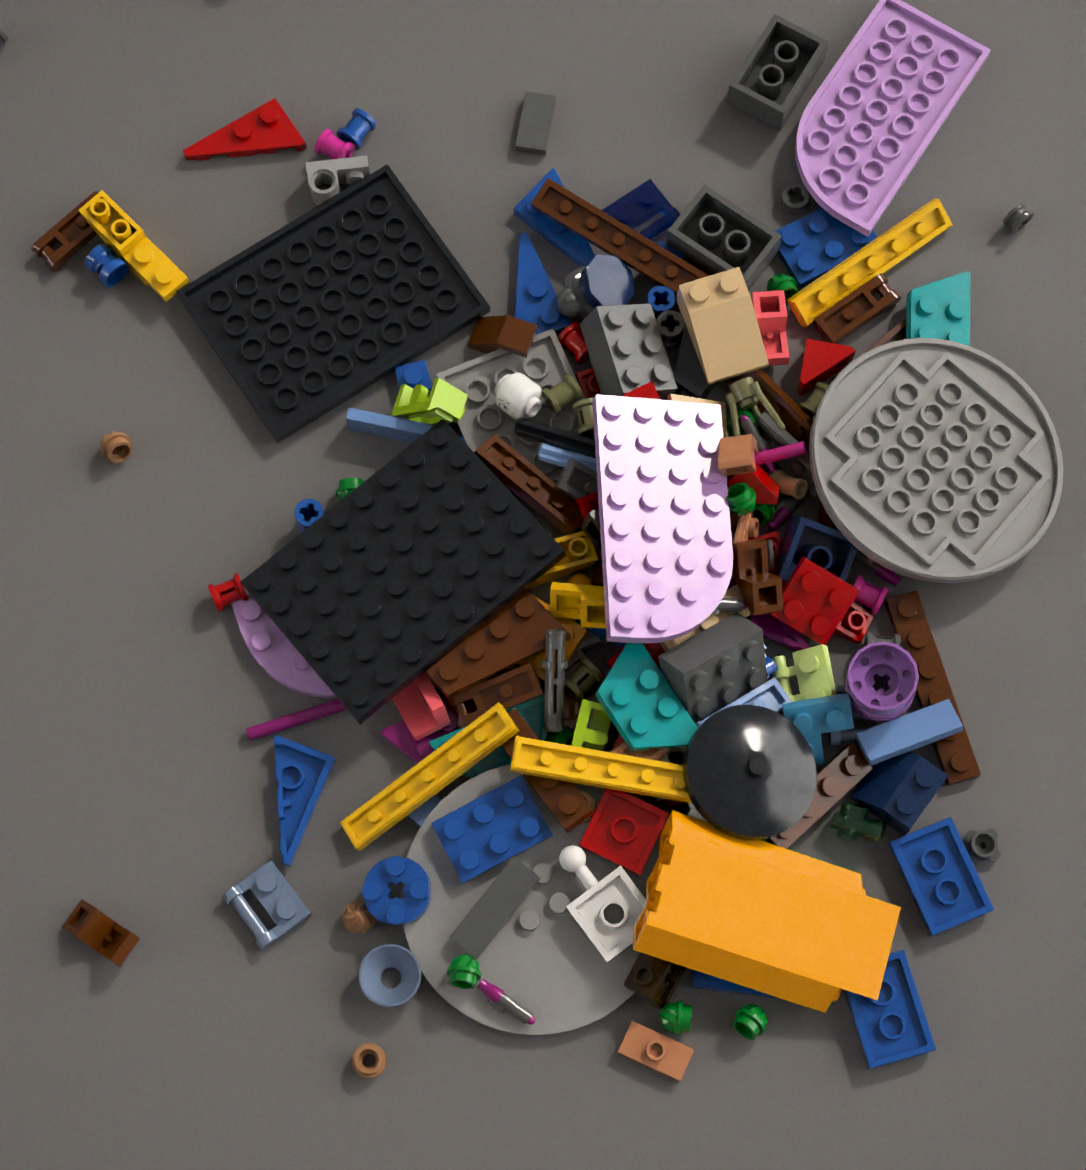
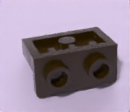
M640 952L624 982V986L642 995L652 1006L662 1010L669 1002L686 967Z

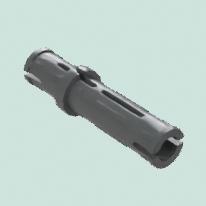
M547 629L545 630V659L542 660V667L545 668L543 730L560 732L564 731L565 668H568V660H565L566 630ZM556 649V675L554 676V650ZM554 684H555V711H553Z

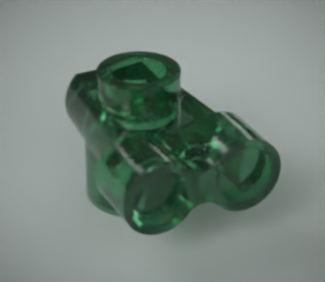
M842 801L840 810L836 811L833 815L831 828L837 829V836L844 839L857 840V836H861L866 840L879 843L884 837L887 822L867 819V807L853 802Z

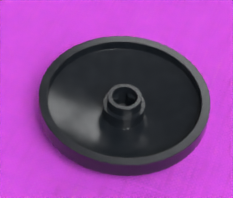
M736 705L711 715L691 736L683 760L685 786L696 810L714 828L739 839H768L788 830L805 815L816 790V764L807 740L787 718L761 706Z

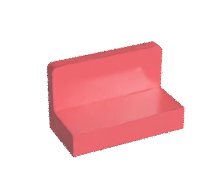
M426 672L392 698L416 741L451 724L446 708L430 679L426 676Z

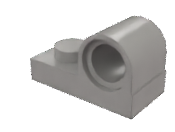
M367 155L305 162L311 197L318 206L340 193L339 184L347 183L353 185L370 175ZM324 184L331 186L326 190L318 189V187Z

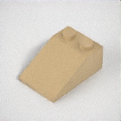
M740 267L678 286L676 301L708 385L769 366L751 296Z

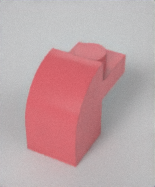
M784 290L752 292L751 300L769 366L788 365L789 351L786 337L788 316Z

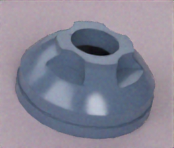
M384 944L374 948L364 957L359 969V983L363 993L371 1002L383 1007H397L405 1004L416 994L421 982V969L418 960L413 953L400 945ZM387 969H396L401 974V982L395 988H387L381 982V976Z

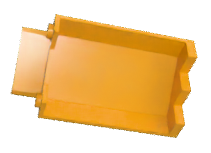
M672 810L659 836V858L646 882V904L633 928V950L826 1013L831 1002L838 1000L841 989L878 1001L901 907L866 896V891L862 887L861 874L762 840H744L729 836L717 830L706 821Z

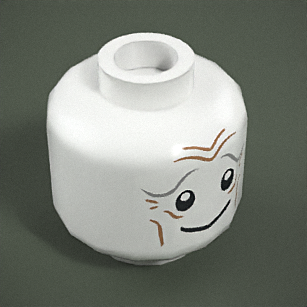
M518 372L507 374L498 381L494 390L495 402L501 410L513 419L533 417L540 411L542 407V389L526 375Z

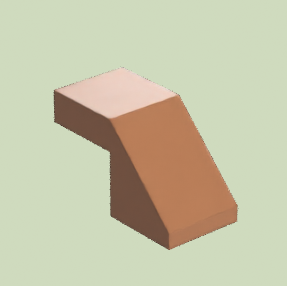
M753 434L720 439L718 468L723 476L756 472L754 454H758V446Z

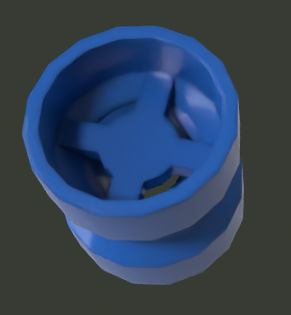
M107 243L96 246L87 255L84 265L92 273H97L99 280L106 287H113L126 276L129 266L122 258L114 256L115 251Z

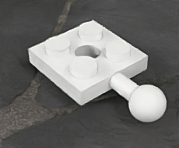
M575 845L567 846L559 855L560 865L565 871L575 873L587 891L567 905L566 908L604 960L609 962L633 943V928L646 904V899L622 866H619L598 882L585 865L586 854L583 849ZM616 904L623 909L624 917L621 922L611 924L605 920L604 910L608 905Z

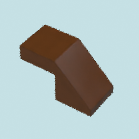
M509 315L480 317L468 342V348L486 354L502 349L527 358L537 333L538 325Z
M759 538L732 543L733 577L752 615H760L783 610L782 578L768 572L767 541Z
M83 899L62 926L66 931L119 967L140 940L135 934Z

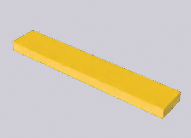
M932 199L787 299L801 327H807L813 323L814 318L878 274L885 273L953 226L940 199Z
M498 702L343 819L340 824L355 849L363 850L517 734L519 729L504 706Z
M515 737L510 772L692 803L684 782L683 765L531 738Z

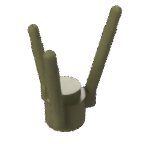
M747 377L729 386L731 393L725 397L730 408L733 437L740 436L736 405H739L741 410L751 408L755 419H757V416L761 414L757 406L759 401L780 430L785 429L784 423L762 393L758 381L754 382L752 377Z

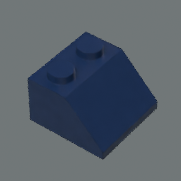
M791 516L780 544L777 576L781 577L783 581H787L802 556L846 581L857 548L844 537L841 531L801 516Z
M906 752L872 765L873 769L865 775L850 798L905 836L948 775L922 756Z

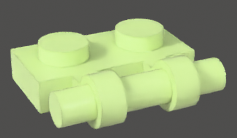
M821 644L793 652L794 666L787 667L784 655L772 658L778 668L776 672L772 673V678L775 677L792 702L837 695L828 647ZM797 678L800 694L793 696L790 680Z

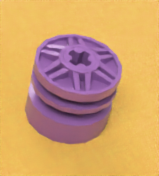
M885 641L870 643L858 650L850 661L845 684V692L849 695L853 711L863 719L876 723L888 722L904 715L912 704L919 679L917 664L910 653L898 644ZM875 682L878 684L885 682L887 684L886 690L882 688L878 691L874 690Z

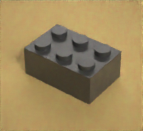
M774 14L729 85L727 103L781 131L822 65L828 41Z
M704 184L669 228L666 244L685 256V260L709 276L740 267L749 290L778 253L782 235Z
M651 303L596 306L580 323L601 395L623 396V394L652 381L660 400H667L668 395L673 394L678 389Z
M738 612L659 655L661 673L694 723L699 722L767 682L763 629Z

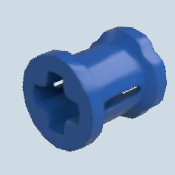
M356 108L353 110L352 118L347 125L337 131V137L346 143H354L355 150H359L362 145L361 141L366 134L376 128V122L368 113Z
M655 286L648 293V303H651L656 321L662 312L674 311L675 294L667 286Z
M314 499L302 500L295 508L294 515L301 532L324 515L322 505ZM311 514L316 515V517L310 519V522L305 521V518H310Z

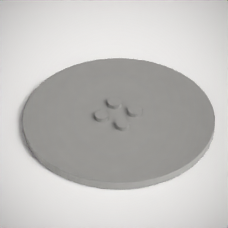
M912 338L893 341L875 347L853 360L837 375L819 402L813 418L809 441L810 467L812 478L824 509L839 531L859 551L881 566L903 576L934 583H961L983 579L999 573L1024 557L1039 542L1049 528L1057 511L1063 487V458L1059 438L1047 410L1028 384L1013 370L989 354L971 346L937 338Z
M511 764L485 771L455 788L439 802L419 828L407 858L418 863L427 872L431 882V901L426 912L418 920L410 924H403V928L411 953L418 960L420 969L427 981L438 994L464 1015L483 1025L515 1034L551 1035L568 1032L587 1026L605 1017L635 993L624 986V982L640 952L633 950L632 943L609 962H606L566 908L567 905L585 893L587 889L575 873L567 872L561 867L559 855L567 846L575 845L579 847V843L590 821L578 825L566 833L521 773L510 772ZM520 775L550 828L553 837L515 856L541 879L476 959L479 962V970L481 972V979L477 981L476 987L482 979H485L487 982L504 990L507 995L533 1013L535 1017L533 1025L522 1023L507 1011L504 1013L500 1012L488 1003L486 995L476 987L474 989H461L449 984L450 976L447 974V969L451 962L457 956L470 955L454 942L450 935L510 860L463 884L431 824ZM573 783L579 791H584L592 796L597 808L606 788ZM659 839L640 876L624 869L645 899L646 882L659 858ZM583 849L586 854L585 865L598 882L619 867ZM401 882L400 899L404 898L405 896L404 892L402 891L405 887V884L403 882ZM611 904L605 908L604 918L607 922L617 924L623 920L624 912L619 905Z

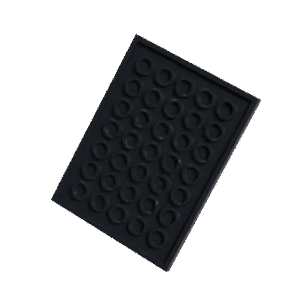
M388 164L176 291L177 297L277 443L394 372L397 366L405 365L490 312L489 304Z
M442 419L243 579L241 584L361 725L563 559L566 553L445 420Z

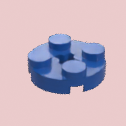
M392 856L379 861L370 869L362 886V896L369 912L379 921L390 925L410 924L418 920L428 909L431 901V882L427 872L418 863L409 858ZM403 882L405 884L402 890L405 894L404 898L395 897L392 900L389 896L392 892L390 886L393 883L399 885Z

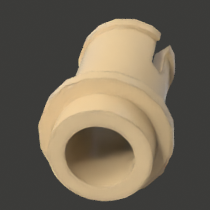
M782 470L772 471L768 474L780 486L779 495L782 493L796 499H802L806 495L808 490L806 480L788 476Z

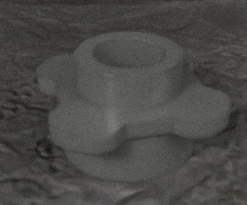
M994 829L979 832L970 830L966 833L965 841L969 845L968 854L972 863H978L980 860L996 862L1000 858L1001 853L998 850L997 840L998 833ZM980 843H984L986 848L981 849Z

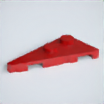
M274 98L184 149L183 154L187 161L209 160V156L228 154L229 158L253 156L257 153L274 154L278 149L297 148V151H303L307 147L293 123Z

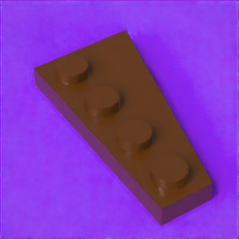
M526 588L426 671V676L447 699H450L487 681L488 677L500 671L505 672L515 667V664L545 652V630L566 629ZM567 630L565 634V642L570 640L571 637L570 633Z

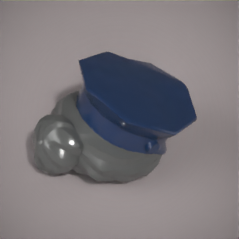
M595 254L587 266L575 269L565 278L564 290H561L557 295V310L566 317L578 315L584 320L596 306L627 305L634 295L632 271L615 255Z

